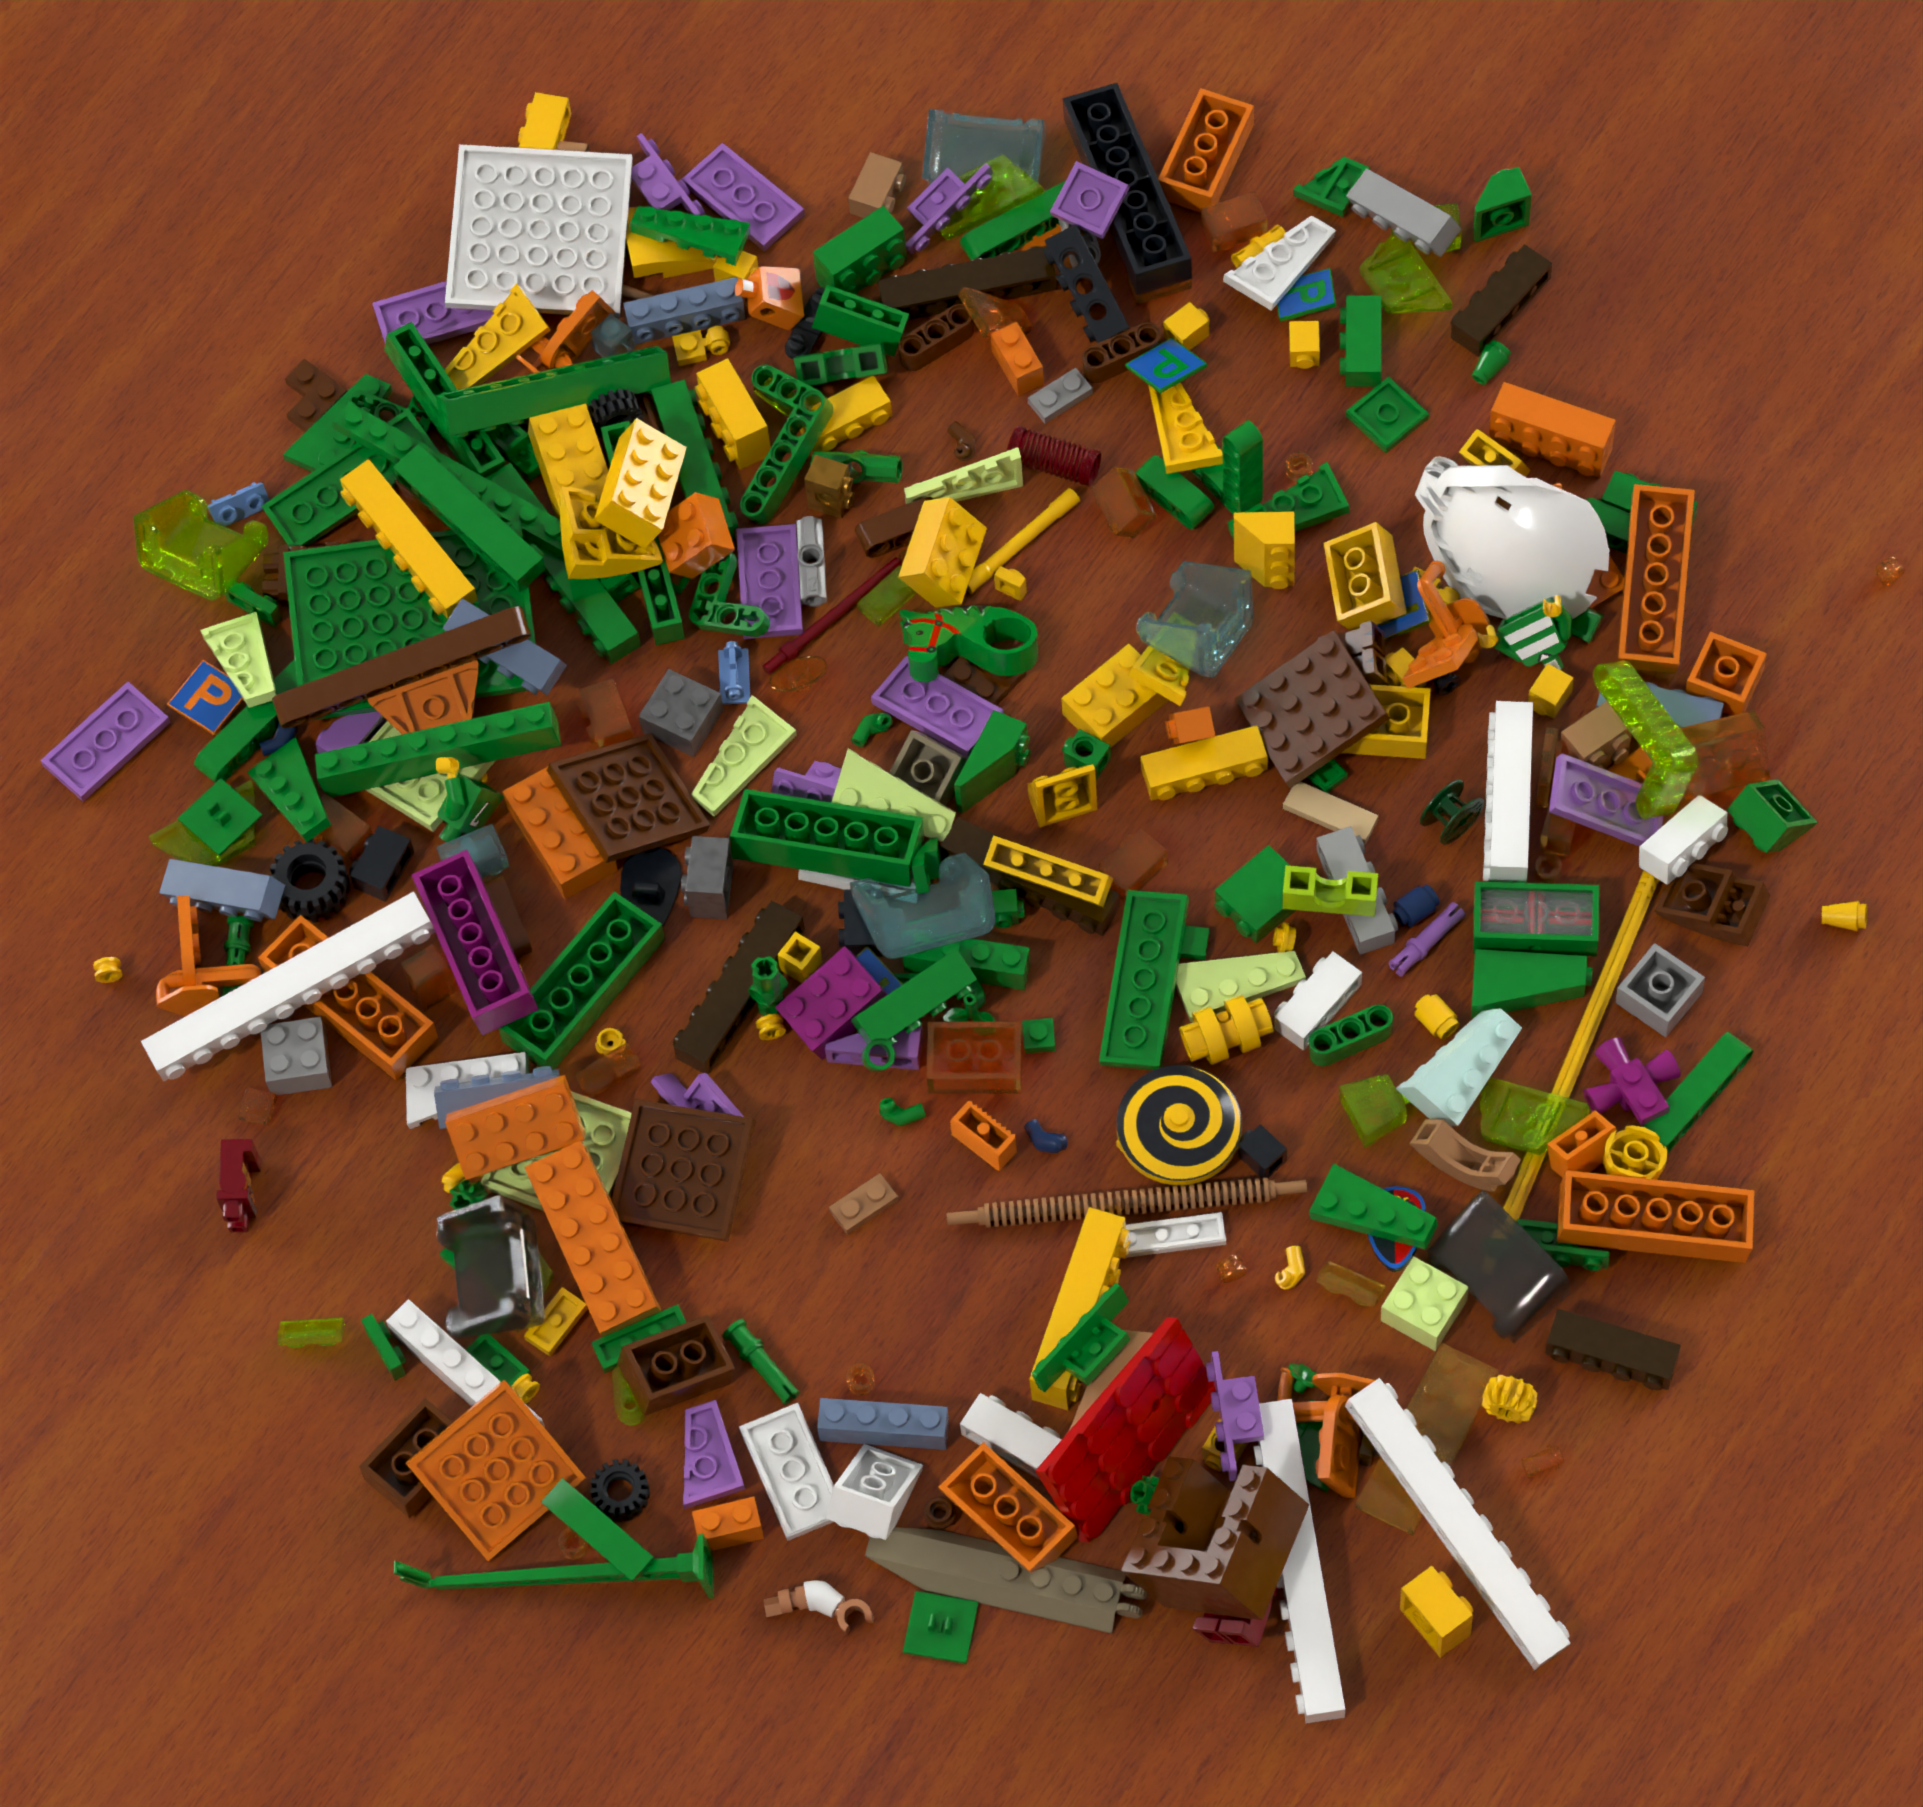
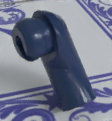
M279 723L274 738L259 742L263 756L271 755L295 738L297 726L283 729Z
M1037 1119L1031 1120L1024 1125V1129L1038 1151L1059 1153L1067 1148L1068 1140L1065 1135L1044 1132Z

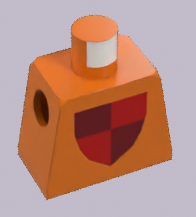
M761 266L747 280L738 279L736 282L735 295L747 298L748 312L752 317L789 331L804 317L799 269Z

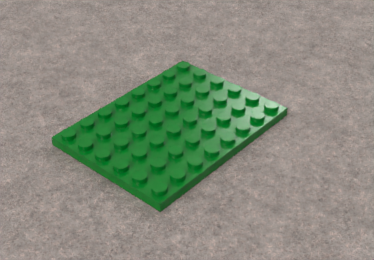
M520 520L505 522L508 526L513 524L522 533ZM452 530L429 532L475 588L478 600L472 605L488 615L511 607H522L531 633V637L528 640L536 644L529 585L519 593ZM378 540L283 552L298 687L446 632L442 628L448 619L443 613L438 615L428 602L431 599L425 591L420 593L411 581L413 576L407 569L403 572L393 559L395 554L390 548L385 550ZM475 659L479 662L475 698L528 691L521 686L523 680L515 675L512 680L497 671L499 665L489 660L488 664H485L479 659ZM368 700L314 720L377 712V710L369 704Z

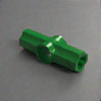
M856 450L852 453L814 451L812 453L811 463L814 456L818 455L849 465L850 477L853 478L852 484L859 483L860 481L899 483L901 481L903 472L901 456L868 454L863 450ZM851 462H857L861 466L862 472L854 470Z
M770 956L765 958L757 957L751 964L754 983L748 989V993L758 1003L759 1013L763 1016L780 1014L775 1007L784 1000L783 991L788 987L789 983L779 972L776 960Z

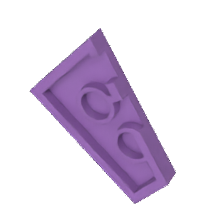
M716 1400L686 1409L684 1509L745 1490Z

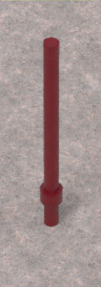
M897 557L893 558L792 642L787 641L778 649L779 653L762 666L764 671L771 675L785 662L790 663L799 656V651L898 571L902 567V562Z

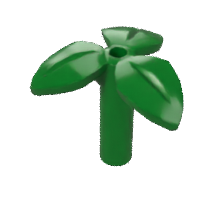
M975 981L971 984L973 990L963 997L965 1009L959 1007L951 1008L944 1014L942 1020L951 1027L962 1028L970 1018L975 1030L990 1032L995 1029L996 1021L989 1012H978V1009L985 1004L986 997L982 985Z

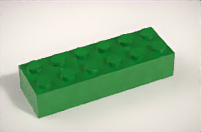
M744 789L730 834L733 859L905 887L911 886L913 879L912 861L924 841L923 817Z
M614 891L531 987L530 991L539 1010L498 1028L502 1042L517 1053L526 1052L529 1061L537 1067L550 1066L551 1070H554L664 942L665 936L662 924Z

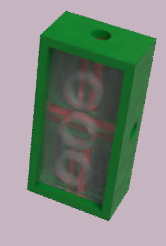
M1475 881L1473 953H1475V949L1597 957L1599 885Z

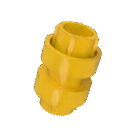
M1239 995L1225 1000V1011L1217 1014L1214 1013L1210 1006L1192 1012L1193 1022L1179 1027L1184 1047L1191 1062L1206 1057L1210 1065L1229 1059L1228 1049L1238 1046L1242 1053L1260 1048V1037L1274 1032L1271 1018L1263 999L1259 998L1247 1003L1244 996Z

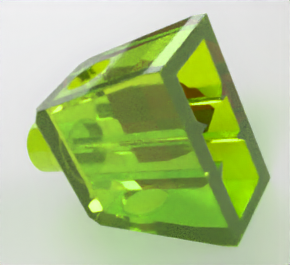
M1383 1074L1339 1086V1100L1364 1148L1372 1145L1406 1122L1407 1110L1405 1104L1410 1103V1101L1396 1090L1389 1075Z

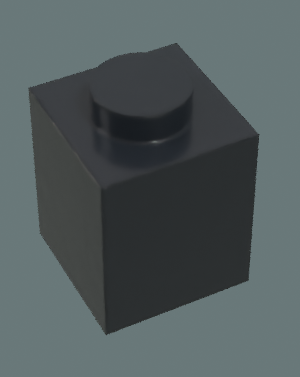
M1260 1124L1254 1131L1250 1129L1241 1136L1240 1143L1238 1144V1157L1262 1179L1269 1178L1287 1161V1148Z

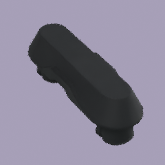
M824 287L817 288L815 293L809 298L804 308V317L794 327L785 344V353L793 360L797 356L809 354L823 332L812 328L825 290Z

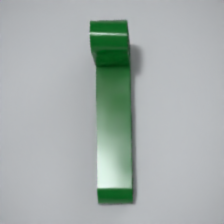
M766 364L758 366L753 371L751 376L753 385L766 398L792 412L740 501L742 513L757 525H764L773 518L833 414L832 403L819 390ZM773 377L772 382L768 386H764L765 381ZM797 389L795 396L788 399L789 393ZM817 402H821L820 407L817 410L812 411L813 405ZM806 427L805 433L801 436H797L798 431L801 428ZM791 452V457L787 461L782 462L784 455ZM776 478L775 484L771 487H767L768 482L771 479ZM762 503L759 511L752 513L755 505Z
M1246 420L1223 437L1221 450L1223 464L1191 470L1233 515L1234 513L1245 512L1263 500V438L1258 428L1249 420Z

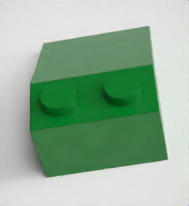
M993 710L954 784L957 812L963 814L1013 778L1020 766H1026L1031 755V750L1028 747L1030 736L1027 735V723Z

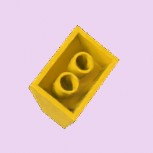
M1294 512L1234 513V561L1264 587L1284 589L1294 586Z

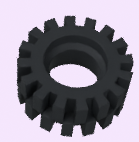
M617 389L615 393L613 390H610L605 396L602 393L598 395V400L593 399L591 401L592 405H587L597 438H602L601 427L629 421L631 425L636 418L639 420L643 418L634 393L628 389L624 391Z
M618 1459L612 1460L613 1465L609 1466L606 1462L602 1464V1471L599 1469L595 1471L596 1477L591 1479V1496L594 1505L611 1520L612 1517H615L617 1522H622V1517H627L629 1521L633 1519L632 1515L634 1513L637 1516L642 1513V1506L646 1508L648 1504L647 1498H650L649 1485L643 1470L640 1471L637 1464L633 1463V1465H630L629 1460L623 1459V1463H619ZM617 1480H625L632 1486L631 1495L623 1501L613 1500L608 1495L609 1486Z

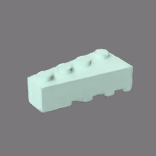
M1501 1008L1481 1011L1455 1035L1452 1041L1442 1046L1431 1060L1421 1065L1414 1072V1075L1406 1082H1402L1396 1090L1429 1119L1445 1120L1450 1126H1458L1522 1027Z

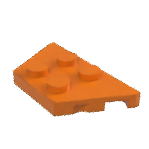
M474 660L368 698V702L402 735L473 719L479 662Z

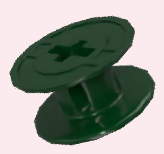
M1461 779L1452 781L1440 790L1426 806L1420 817V824L1424 827L1438 820L1445 826L1440 836V843L1443 845L1450 844L1463 835L1476 821L1484 807V800L1482 798L1473 799L1467 804L1459 798L1464 789V781ZM1455 803H1457V804H1458L1459 806H1461L1462 808H1461V809L1458 808V807L1455 805ZM1442 816H1446L1450 821H1447Z

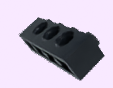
M1076 224L1044 240L1047 248L1043 250V253L1050 266L1056 264L1061 274L1057 275L1056 278L1063 291L1065 292L1069 289L1074 300L1070 301V305L1077 318L1082 315L1086 321L1087 326L1083 327V330L1090 343L1094 341L1099 343L1129 330V325ZM1067 256H1077L1080 259L1078 266L1071 269L1065 267L1063 262ZM1081 281H1089L1093 284V289L1088 294H1081L1077 291V285ZM1101 306L1106 309L1107 312L1103 319L1095 320L1090 316V312L1094 307Z

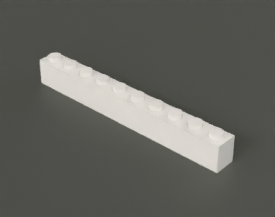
M413 891L142 1040L141 1043L162 1080L176 1079L193 1065L209 1061L213 1054L222 1049L233 1048L242 1038L250 1034L262 1032L268 1024L277 1019L289 1017L294 1013L295 1009L302 1005L318 1001L322 994L331 989L342 988L351 978L359 974L371 972L377 964L386 959L398 957L404 949L411 945L427 941L431 934L435 933V929Z
M1380 1378L1349 1398L1345 1407L1532 1668L1536 1670L1570 1645L1568 1630L1560 1621L1555 1622L1548 1611L1551 1609L1548 1602L1541 1594L1536 1595L1529 1586L1531 1580L1527 1573L1521 1567L1517 1569L1510 1559L1512 1554L1503 1541L1498 1542L1491 1533L1493 1527L1489 1520L1483 1514L1480 1516L1472 1507L1474 1501L1470 1494L1464 1488L1459 1489L1453 1478H1455V1475L1446 1462L1441 1463L1434 1454L1436 1448L1432 1441L1426 1435L1421 1436L1415 1427L1417 1422L1408 1409L1403 1410L1396 1401L1398 1396L1389 1383L1384 1384Z
M1292 1399L1260 1403L1264 1440L1258 1441V1446H1253L1256 1465L1269 1468L1309 1504L1277 1584V1588H1283L1285 1600L1280 1601L1282 1620L1288 1619L1290 1631L1285 1632L1286 1646L1288 1651H1294L1296 1662L1290 1663L1293 1683L1299 1682L1301 1694L1295 1695L1298 1714L1305 1715L1306 1723L1345 1718V1704Z

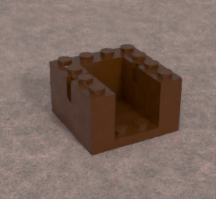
M1169 1456L1148 1505L1151 1513L1148 1518L1142 1519L1121 1571L1164 1607L1263 1621L1309 1504L1267 1467L1242 1465L1233 1489L1228 1490L1194 1459Z

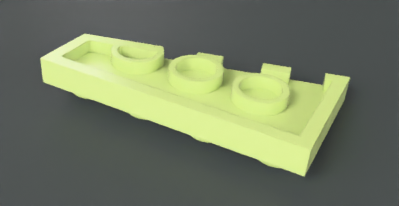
M1017 447L904 488L906 504L925 497L933 499L951 497L954 501L958 502L1022 487L1023 476L1019 448Z
M257 612L200 630L204 640L249 708L272 701V698L277 693Z
M753 695L747 702V707L742 716L739 715L733 725L734 729L720 746L715 760L709 764L691 794L695 802L714 817L797 736L796 730Z
M848 748L831 803L923 817L924 836L929 838L937 837L939 841L945 840L951 830L956 814L955 811L923 792L916 790L908 785V783L898 777H894L881 769V767L871 761L869 762Z
M1288 951L1284 953L1181 963L1178 966L1175 986L1190 1022H1193L1192 1012L1210 1006L1216 1014L1225 1011V1000L1243 995L1248 1003L1296 986L1301 980H1306V976L1296 952Z

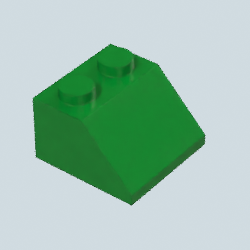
M1519 167L1500 170L1490 177L1475 206L1473 240L1475 243L1529 226L1532 194Z
M1778 779L1748 784L1726 809L1733 817L1735 825L1745 830L1752 837L1753 844L1765 853L1781 851L1818 823Z

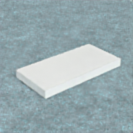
M795 1403L739 1426L787 1541L833 1523L834 1521L826 1519L834 1484L799 1404Z

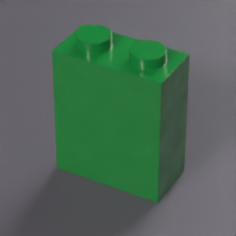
M1270 845L1265 847L1215 889L1214 905L1217 911L1225 918L1230 917L1236 923L1235 926L1239 933L1245 938L1250 937L1256 944L1296 911L1283 909L1285 866L1290 865Z

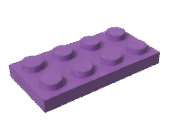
M723 143L682 178L689 191L722 218L750 223L748 239L763 251H766L805 215L804 208Z
M447 281L372 303L384 342H386L388 333L412 322L426 344H432L476 331L480 326H484L494 313L492 312L493 310L446 308Z
M796 524L737 529L741 605L761 608L771 621L770 627L764 635L760 637L743 636V639L801 635L803 633ZM745 618V621H747V622L750 623L751 625H753L754 622H759V620H760V619L758 618L757 621H748V620Z
M908 656L900 662L871 696L873 705L966 757L970 756L993 710L1004 714L1003 709L940 674L930 682L915 681L910 676Z
M127 682L40 761L44 768L84 802L171 722L166 714L132 684Z
M1563 753L1556 757L1549 806L1550 813L1637 846L1642 845L1662 827L1666 793Z

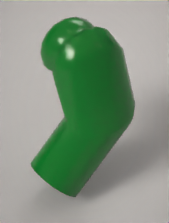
M875 713L863 717L851 738V742L858 747H864L870 735L884 732L891 727L892 717L888 713Z
M885 1098L879 1104V1113L882 1118L898 1126H904L926 1117L921 1103L904 1109L896 1105L894 1099Z

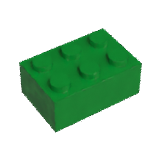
M884 206L878 208L813 251L817 283L820 287L825 288L826 285H830L855 295L866 286L874 285L878 282L877 280H880L881 276L890 270L898 269L907 260L904 228Z

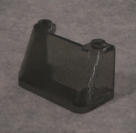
M1484 1190L1468 1203L1427 1250L1429 1256L1427 1261L1439 1271L1451 1272L1461 1283L1468 1286V1291L1491 1313L1494 1321L1491 1325L1493 1330L1502 1339L1508 1337L1513 1344L1570 1294L1569 1279L1562 1268Z
M498 1195L437 1216V1239L442 1246L454 1252L459 1306L451 1307L447 1311L445 1326L448 1334L457 1338L529 1329L541 1325L544 1322L545 1313L536 1226L530 1211Z

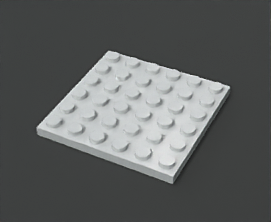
M459 144L445 307L494 310L500 302L503 303L511 293V288L517 283L539 313L571 315L576 309L578 300L593 290L615 311L612 317L620 318L633 161L632 154Z

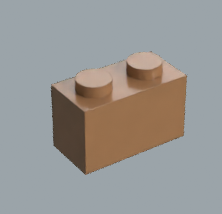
M870 152L848 198L850 214L865 218L882 206L891 214L895 205L894 197L897 191L901 192L906 182V175H903L902 162Z

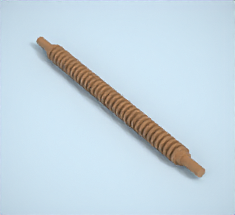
M1266 1177L1263 1178V1184H1260L1259 1178H1255V1185H1252L1251 1179H1246V1186L1243 1185V1180H1238V1186H1235V1180L1230 1181V1187H1227L1226 1181H1222V1188H1219L1218 1182H1213V1189H1211L1210 1183H1205L1206 1189H1202V1183L1197 1184V1190H1194V1184H1190L1189 1191H1186L1185 1185H1181V1192H1178L1177 1186H1173V1192L1169 1191V1186L1164 1187L1165 1193H1161V1187H1157V1194H1153V1188H1148V1195H1145L1144 1189H1140V1195H1137L1136 1189L1132 1190V1196L1128 1195V1190H1124V1197H1120V1191H1115L1116 1198H1112V1192H1107V1198L1105 1199L1103 1193H1099V1199H1096L1095 1193H1092L1091 1200L1087 1199V1194H1082L1083 1201H1079V1195H1074L1075 1201L1072 1202L1071 1195L1066 1196V1202H1063V1197L1059 1196L1058 1203H1055L1054 1197H1050V1204L1046 1203V1198H1041L1042 1204L1039 1205L1038 1198L1033 1199L1034 1205H1030V1199H1026V1206H1022V1201L1017 1200V1207H1014L1013 1201H1009V1207L1007 1208L1005 1207V1202H1001V1208H997V1202L992 1203L993 1209H989V1203H984V1207H978V1210L947 1213V1224L957 1225L979 1222V1226L986 1225V1228H991L990 1221H994V1227H999L1000 1220H1002L1003 1226H1007V1220H1010L1011 1226L1015 1225V1219H1019V1225H1024L1023 1218H1027V1224H1032L1031 1218L1035 1217V1223H1040V1217H1043V1221L1046 1223L1048 1222V1216H1051L1052 1222H1056V1215H1060V1221H1065V1214H1068V1220H1073L1072 1214H1076V1220L1081 1219V1213H1084V1217H1086L1089 1207L1104 1212L1109 1211L1111 1214H1114L1113 1210H1117V1215L1122 1216V1209H1125L1126 1215H1130L1131 1208H1133L1134 1214H1138V1208L1142 1209V1214L1147 1213L1146 1207H1150V1213H1155L1154 1206H1158V1212H1163V1205H1166V1211H1171V1205H1174L1175 1211L1179 1210V1204H1182L1183 1210H1187V1203L1191 1204V1209H1196V1202H1199V1208H1204V1202H1207L1208 1208L1212 1207V1201H1215L1216 1207H1220V1200H1223L1224 1206H1229V1199H1231L1232 1205H1237V1199L1239 1198L1240 1205L1245 1204V1198H1248L1249 1204H1253V1197H1256L1257 1203H1261V1196H1264L1265 1202H1270V1199L1276 1198V1195L1307 1192L1306 1180L1275 1183V1180H1268Z

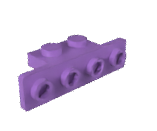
M642 133L637 135L641 149L647 158L632 167L631 180L650 206L655 209L669 211L682 203L689 214L705 215L700 203L697 200L692 202L688 197L690 191L683 180L676 181L673 176L675 171L667 159L663 161L658 156L660 150L652 139L647 141Z
M987 163L965 184L947 167L907 207V210L923 225L906 242L905 247L908 252L913 254L916 250L918 252L922 251L929 244V237L936 230L942 231L950 223L951 219L949 217L957 209L959 211L963 210L970 203V196L977 189L982 190L991 182L993 171Z
M814 761L805 776L776 768L771 793L832 802L841 768L834 767L826 762Z
M672 1073L654 1076L651 1080L658 1094L670 1105L744 1117L707 1073L698 1074L688 1090Z
M1214 1351L1211 1354V1362L1206 1363L1208 1382L1214 1381L1216 1391L1211 1392V1403L1213 1412L1219 1411L1220 1422H1215L1218 1442L1224 1441L1225 1452L1220 1453L1222 1471H1228L1230 1481H1234L1237 1478V1466L1233 1444L1264 1440V1431L1255 1376L1223 1380L1219 1353Z

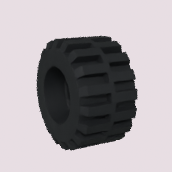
M314 839L304 844L301 843V840L295 841L294 847L290 848L287 845L283 848V855L278 853L275 856L276 864H271L270 867L271 875L269 876L285 884L279 908L283 913L287 912L288 917L293 920L300 915L306 920L311 919L312 923H318V918L321 917L327 920L331 918L330 913L332 911L337 914L341 910L340 903L345 904L348 899L346 893H350L348 882L350 880L340 854H337L333 846L328 848L324 841L320 840L318 844H315ZM316 872L325 875L323 882L313 889L301 890L294 887L296 881L307 873Z

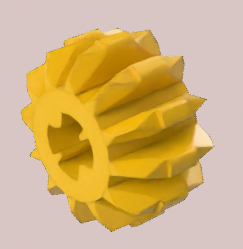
M1498 1375V1377H1491L1486 1384L1482 1396V1406L1487 1409L1486 1412L1488 1414L1495 1415L1497 1419H1503L1507 1423L1513 1421L1518 1424L1522 1421H1529L1537 1404L1538 1393L1531 1384L1524 1383L1523 1379H1516L1512 1375L1510 1377Z

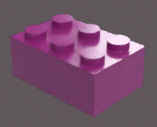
M844 946L775 1008L812 1052L823 1060L826 1057V1044L852 1035L857 1029L851 1020L888 994L857 957Z

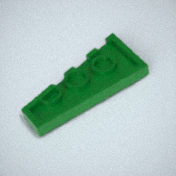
M638 206L630 222L631 232L660 242L672 240L676 242L679 248L688 250L690 247L702 250L703 256L714 259L718 255L726 258V263L736 266L750 234V223L740 222L735 219L714 218L708 215H694L681 211L655 209L650 206Z
M365 374L283 454L284 460L313 472L357 443L334 430L333 421L345 408L347 399L352 392L361 390L387 400L393 391L391 384ZM358 401L356 406L362 408L364 402ZM373 405L370 414L374 415L376 406Z
M1328 462L1320 465L1319 470L1308 476L1306 474L1296 480L1297 484L1286 491L1281 489L1272 495V499L1263 505L1258 503L1245 511L1294 512L1295 532L1350 513L1349 504ZM1234 519L1228 522V530L1233 540Z
M295 737L259 762L247 773L307 843L331 826L322 799L318 794L315 781L309 771L310 768L303 755L301 745Z
M1334 1163L1309 1210L1311 1220L1422 1249L1427 1248L1438 1226L1437 1219L1433 1215Z

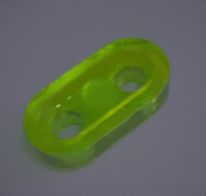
M617 1365L612 1374L616 1415L622 1423L636 1425L642 1422L646 1416H643L627 1381L622 1378L623 1373L619 1365ZM634 1402L636 1406L633 1409L628 1410L625 1408L627 1403Z

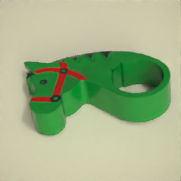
M978 605L941 608L925 613L899 610V616L903 619L900 621L903 641L909 647V672L915 681H933L939 674V667L948 664L957 656L964 657L986 671L999 676L1022 674L1030 670L1038 660L1037 628L1030 619L1017 612L1005 608ZM1005 640L1025 643L1018 648L1009 650L990 646L993 642Z

